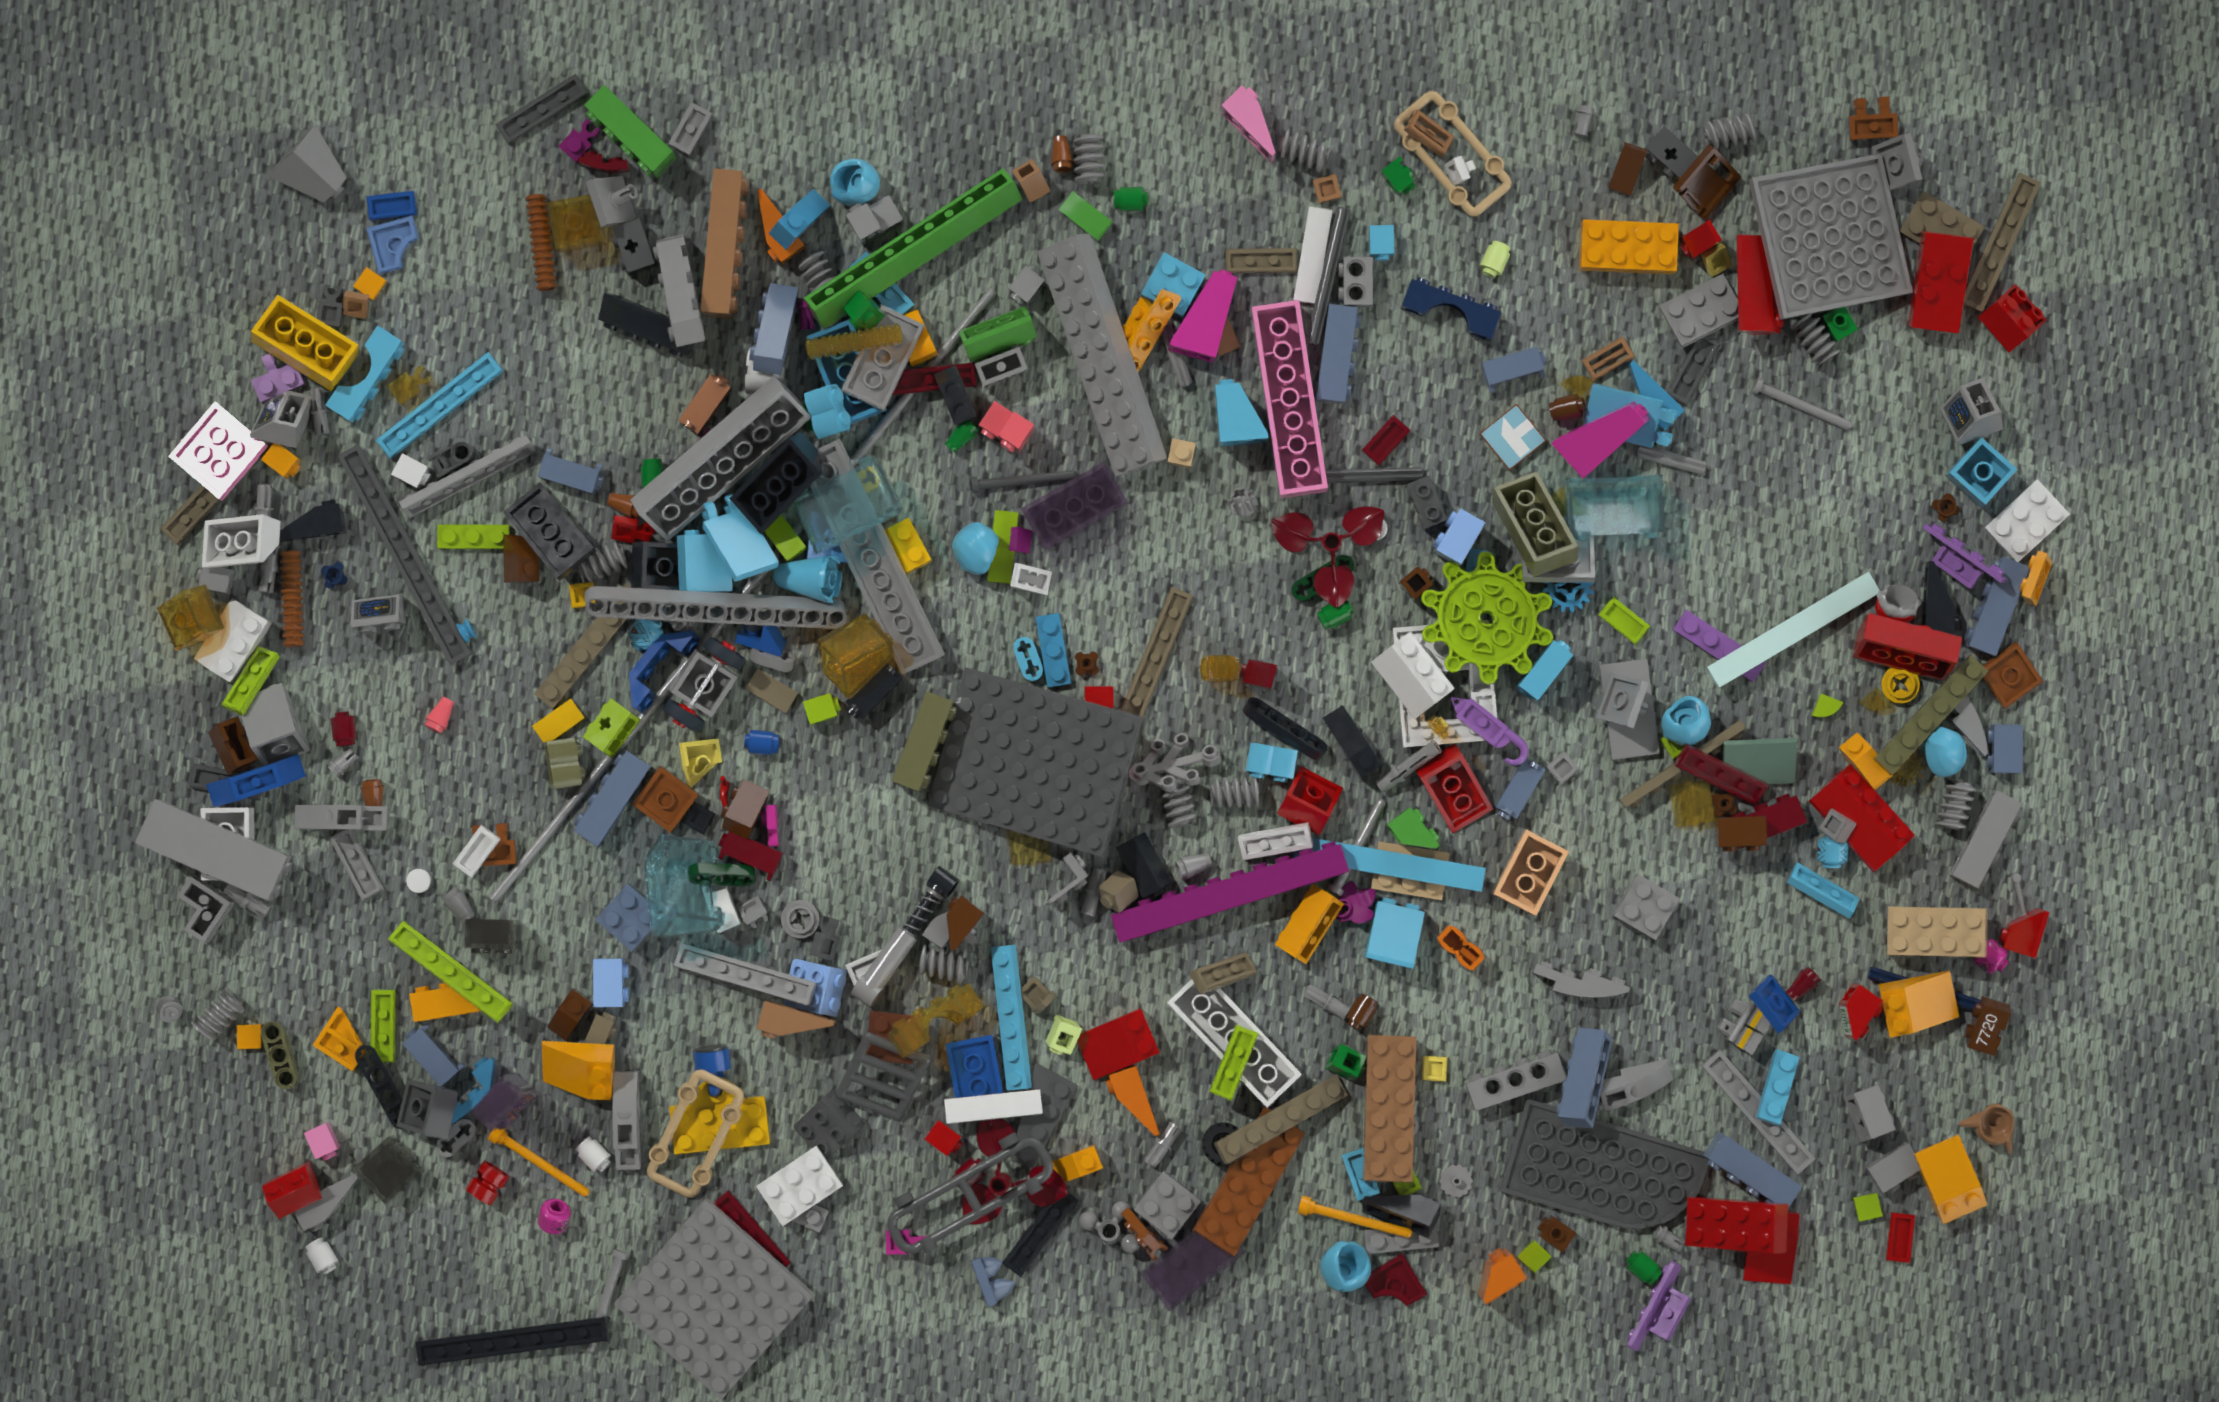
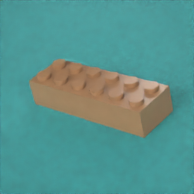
M713 169L700 309L704 317L733 319V314H738L739 300H737L735 292L740 290L741 276H739L737 270L738 266L742 267L743 252H741L740 243L745 241V229H743L742 219L747 218L748 209L744 201V195L748 196L750 182L745 177L743 171Z
M1368 1035L1366 1042L1362 1181L1411 1183L1413 1176L1416 1037Z

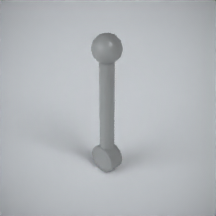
M2016 873L2011 876V881L2015 884L2022 913L2021 916L2026 914V909L2019 884L2021 876Z

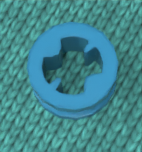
M467 618L463 624H456L466 643L470 642L469 639L471 637L477 638V634Z

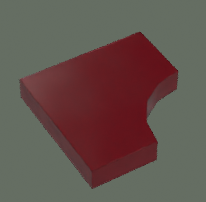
M1402 1253L1371 1271L1370 1277L1365 1283L1373 1299L1380 1296H1393L1401 1300L1406 1307L1427 1295Z

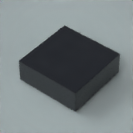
M694 802L683 823L705 834L716 813Z

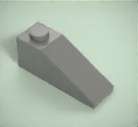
M360 1172L321 1190L322 1199L294 1212L303 1231L310 1229L312 1233L324 1227L323 1222L331 1217L361 1178Z

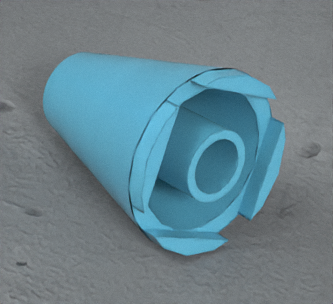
M827 555L780 563L773 571V581L780 588L825 603H833L832 598L838 597L842 584V571L837 569V564H840V560L837 556Z

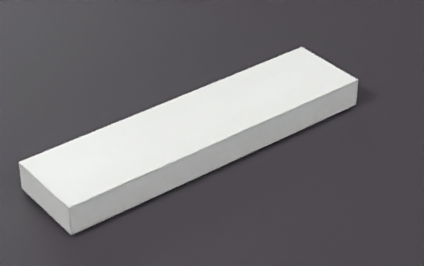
M1309 206L1293 301L1299 300V302L1308 304L1315 303L1333 210Z
M1040 1089L944 1099L947 1124L1043 1114Z

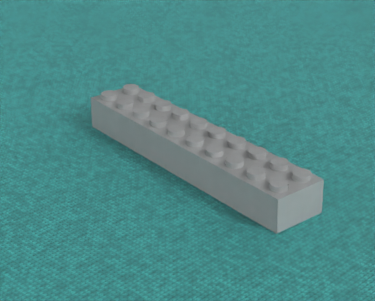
M1090 233L1071 236L1037 251L1115 477L1134 473L1168 459Z

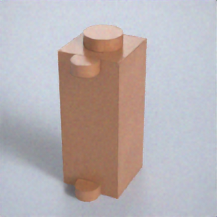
M710 374L678 421L700 436L732 391V388L729 386L730 381L721 374H718L717 377Z

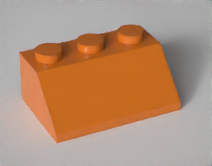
M1498 1248L1488 1254L1490 1259L1485 1261L1478 1293L1485 1304H1488L1527 1279L1517 1261L1507 1249L1502 1250Z

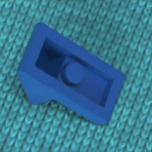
M742 624L735 643L781 657L787 643L777 626L766 625L761 630L754 625Z

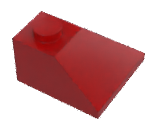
M2035 908L2007 923L2006 928H2002L2000 931L1998 942H2001L2004 949L2036 958L2050 912Z

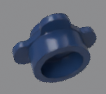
M336 562L335 565L323 566L321 569V574H323L325 579L324 584L329 589L338 584L345 585L348 581L347 576L344 575V565L341 562ZM333 573L337 575L335 578L332 577Z

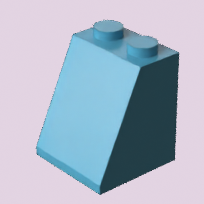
M1234 379L1220 380L1214 389L1219 447L1267 443L1268 432L1240 383H1234Z
M1383 897L1382 902H1376L1375 916L1372 919L1364 957L1413 969L1425 912L1420 911V906L1406 903V907L1397 906V900Z

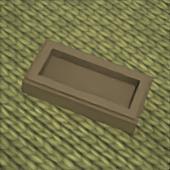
M758 668L745 688L786 714L799 694Z

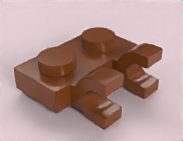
M1889 96L1877 98L1879 114L1866 115V98H1856L1853 100L1855 115L1848 116L1849 141L1898 137L1897 113H1890Z
M508 823L496 824V833L501 839L481 866L517 864L515 839L508 840ZM481 825L472 826L473 835Z
M1129 1207L1121 1213L1127 1220L1124 1225L1133 1235L1136 1233L1135 1239L1143 1248L1147 1246L1146 1252L1153 1261L1158 1259L1155 1255L1156 1250L1162 1249L1164 1252L1168 1250L1161 1240L1156 1239L1158 1235L1154 1230L1146 1226Z

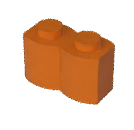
M1447 925L1436 937L1438 944L1445 951L1454 954L1456 961L1468 970H1474L1485 958L1482 951L1473 943L1467 942L1464 934L1456 927Z

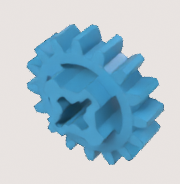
M1542 582L1547 585V588H1544L1542 593H1548L1553 601L1551 608L1554 609L1560 606V612L1562 613L1566 608L1569 609L1570 613H1573L1574 606L1581 610L1583 608L1581 602L1589 603L1590 600L1586 596L1594 593V591L1589 589V586L1594 583L1568 582L1571 585H1579L1568 593L1566 589H1557L1566 584V582H1559L1552 585L1553 582ZM1583 589L1581 597L1575 601L1576 592ZM1559 593L1560 595H1562L1565 599V602H1562L1559 599H1557L1554 594Z

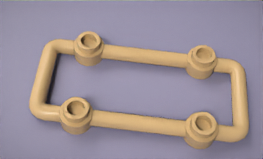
M1429 91L1395 119L1394 128L1403 138V148L1406 151L1415 152L1448 191L1449 202L1454 206H1460L1469 216H1478L1510 190L1512 185L1511 178L1503 169V160L1499 156H1492L1457 115L1458 108L1456 104L1451 101H1445L1435 91ZM1432 100L1439 107L1438 113L1443 121H1450L1483 159L1486 173L1491 176H1497L1502 182L1497 189L1475 207L1468 202L1467 191L1461 186H1455L1424 150L1421 142L1404 131V123L1412 117L1413 111L1421 110Z
M702 1069L693 1072L689 1081L682 1084L679 1088L678 1097L680 1100L660 1142L655 1144L649 1151L651 1161L647 1168L649 1179L687 1198L697 1196L702 1186L710 1182L713 1175L711 1167L731 1125L736 1124L741 1118L742 1111L740 1106L744 1099V1093L741 1088ZM702 1079L734 1095V1099L731 1104L726 1105L722 1110L721 1118L723 1122L702 1165L694 1169L692 1173L694 1182L692 1187L688 1188L656 1171L659 1164H663L668 1159L670 1154L668 1145L688 1103H692L697 1098L699 1093L697 1084Z

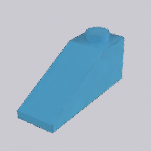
M813 189L775 224L769 234L787 250L831 205Z
M1634 360L1628 365L1637 394L1663 400L1662 408L1678 411L1677 418L1685 411ZM1659 419L1657 430L1664 432L1672 423Z

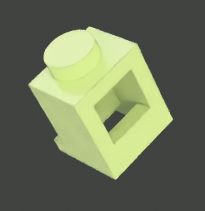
M1056 1014L1045 1042L1050 1047V1051L1062 1055L1063 1052L1071 1055L1082 1028L1077 1022ZM1061 1031L1065 1032L1063 1038H1059Z

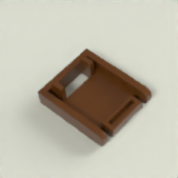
M1707 145L1674 184L1673 189L1679 193L1682 199L1701 219H1706L1742 176L1715 147ZM1719 163L1726 171L1720 177L1710 165L1715 166Z

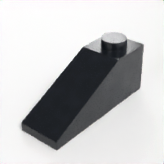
M336 500L322 501V506H315L281 529L279 543L345 534L343 505L340 503L336 504Z
M1925 562L1922 625L1929 626L1932 630L1954 635V630H1958L1959 617L1955 616V608L1935 562Z
M1343 705L1323 717L1324 722L1360 779L1382 766Z
M1421 1195L1365 1196L1362 1212L1391 1224L1409 1228L1412 1232L1429 1238L1440 1216L1441 1203L1431 1197Z

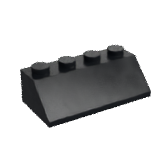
M604 293L598 320L604 322L603 327L616 331L618 327L625 330V335L638 340L640 336L648 340V345L658 349L661 348V345L670 348V354L681 358L684 354L690 355L695 343L677 347L675 341L671 342L668 327H672L670 316L613 293Z
M803 432L789 437L729 498L760 534L764 533L823 473L818 449Z

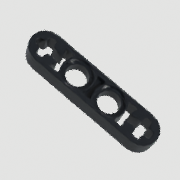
M1251 697L1244 705L1243 713L1249 719L1309 758L1320 760L1327 751V744L1322 739L1264 701Z
M370 1044L360 1045L355 1051V1059L391 1124L397 1129H404L396 1126L397 1122L394 1119L397 1118L394 1109L391 1112L388 1111V1108L395 1107L399 1102L402 1103L403 1098L376 1049ZM363 1049L367 1052L372 1051L370 1055L372 1063H375L376 1060L379 1062V1064L371 1066L367 1071L364 1068L369 1066L366 1059L359 1058L362 1055L361 1050ZM376 1069L382 1070L385 1074L384 1079L379 1083L372 1081L370 1077L372 1071ZM392 1090L395 1092L396 1099L393 1103L383 1101L382 1095L385 1091Z

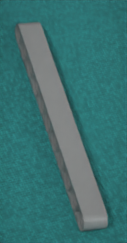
M603 586L590 587L584 594L586 611L594 617L840 629L847 623L844 603L832 598L833 603H825L810 597ZM593 600H600L598 603H592ZM618 601L624 602L623 604H616ZM643 602L649 603V604L644 605V606L640 605V604L643 603ZM665 604H673L670 607L664 606ZM690 605H697L694 608H688ZM715 606H720L719 609H712ZM739 607L744 608L743 610H736ZM765 608L768 609V610L765 611V612H761V611H760L761 609H765ZM786 610H792L789 613H784ZM810 611H816L814 614H807ZM834 612H839L838 615H831Z

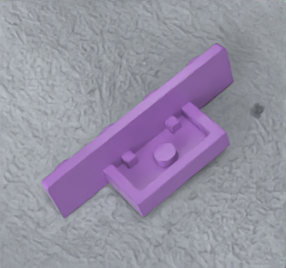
M1938 524L1924 525L1923 528L1944 543L1932 560L1938 567L1970 589L1974 587L1984 571L1997 581L2006 583L2008 579L2003 576L2004 571L1994 564L1991 567L1983 562L1985 557L1974 550L1970 553L1964 548L1966 545L1964 542L1956 537L1951 539L1944 534L1946 530Z
M1671 1261L1670 1264L1664 1267L1659 1285L1653 1288L1648 1306L1642 1309L1639 1315L1640 1321L1636 1329H1632L1628 1336L1629 1342L1627 1347L1638 1351L1648 1331L1670 1341L1692 1299L1672 1288L1682 1268L1680 1264Z

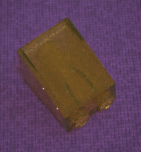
M865 613L817 639L822 673L848 699L860 691L894 657V641L889 633H884L877 621L871 620Z

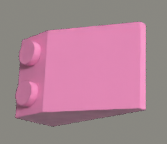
M1241 85L1221 105V114L1272 163L1276 152L1260 104L1257 101L1258 95L1250 87L1245 89Z

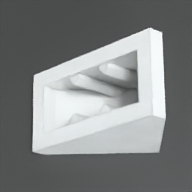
M1015 563L1010 587L1011 589L1048 595L1052 572Z

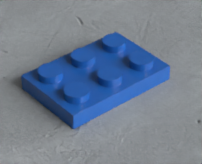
M993 1035L945 1044L955 1098L1003 1093Z

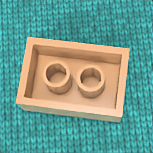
M1524 830L1491 894L1533 916H1537L1569 851L1528 830Z

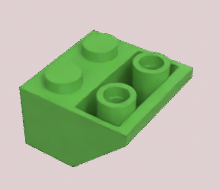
M1411 807L1407 808L1385 825L1401 845L1436 849L1440 846L1437 843L1440 839L1432 828L1427 829L1422 823L1425 818L1417 808L1414 810Z

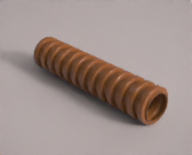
M533 194L527 196L525 201L528 202L526 209H529L527 216L530 217L528 223L531 224L529 231L532 234L529 236L532 239L530 244L533 246L531 252L534 253L532 260L535 261L533 267L536 268L534 275H537V278H535V282L538 283L536 290L549 291L557 288V284L554 283L556 276L553 275L555 269L552 266L555 263L552 261L554 255L551 254V251H553V248L550 247L552 240L549 239L551 233L548 232L550 225L547 224L549 218L546 217L548 210L545 209L547 203L544 201L547 198L543 194Z
M287 550L280 552V556H282L280 571H283V574L280 575V578L283 579V582H281V586H283L281 601H284V604L281 605V608H284L282 623L285 626L282 627V630L285 631L282 638H285V642H283L285 647H300L305 644L302 641L304 637L302 630H304V627L301 626V623L304 622V619H301V615H304L303 611H301V608H303V604H301L303 597L300 596V593L303 592V589H300L302 585L300 578H302V574H300L302 567H299V563H302V560L299 559L301 552L298 550Z

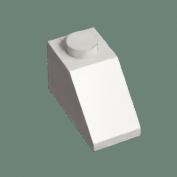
M710 885L702 888L709 913L718 933L742 924L727 886Z

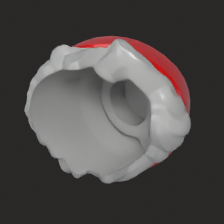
M1885 585L1883 591H1878L1875 609L1879 616L1908 623L1916 616L1921 600L1918 599V595L1910 587L1904 585Z

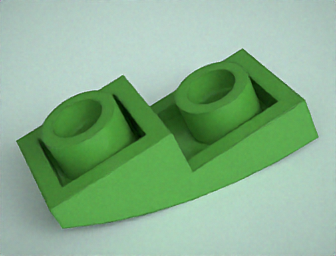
M1074 191L1071 192L1058 209L1098 241L1113 223V221Z

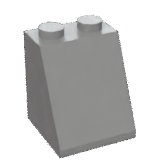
M273 684L259 691L245 715H241L250 748L265 766L295 754L301 755L309 752L310 748L293 703L283 684Z

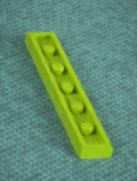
M402 921L389 936V942L497 1024L513 1006L509 1000L406 922Z

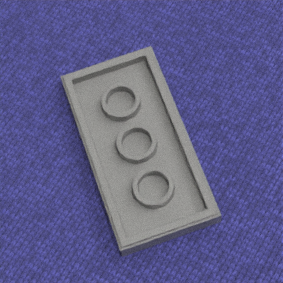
M881 305L880 309L886 316L871 333L868 332L841 391L884 412L925 325Z
M1647 659L1599 665L1603 697L1612 673L1649 683L1643 701L1648 703V709L1640 708L1647 712L1644 716L1637 717L1634 728L1607 722L1611 760L1660 754Z

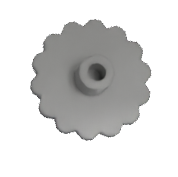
M1453 1164L1444 1169L1439 1182L1442 1184L1441 1189L1445 1190L1446 1195L1462 1197L1463 1194L1466 1195L1468 1190L1472 1188L1471 1183L1473 1179L1466 1167H1462L1460 1164L1456 1166Z

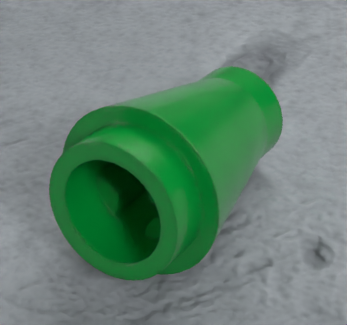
M971 420L959 423L945 442V445L956 453L958 449L977 437L976 433L979 431V428Z

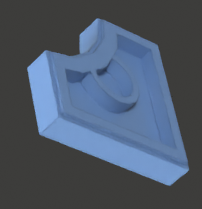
M409 216L366 228L379 275L402 269V258L405 250L411 243L419 240L414 217Z

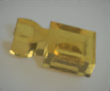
M424 366L417 367L413 376L410 377L405 372L387 385L401 406L421 393L417 386L420 384L426 385L432 381L431 376L420 379V373L425 370Z
M1434 715L1426 721L1440 741L1449 735V726L1441 716L1438 718Z

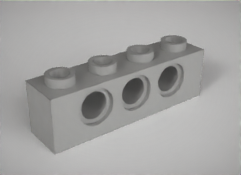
M1551 1049L1538 1053L1537 1059L1529 1061L1528 1057L1514 1061L1515 1066L1506 1069V1066L1502 1065L1491 1069L1492 1074L1483 1076L1481 1072L1469 1076L1470 1081L1465 1082L1474 1110L1477 1111L1565 1081L1567 1078L1558 1053H1552ZM1535 1065H1541L1544 1068V1074L1540 1078L1532 1076L1531 1071ZM1514 1072H1518L1521 1075V1082L1517 1086H1512L1509 1083V1076ZM1490 1080H1496L1499 1085L1498 1091L1493 1094L1488 1093L1486 1090V1084Z

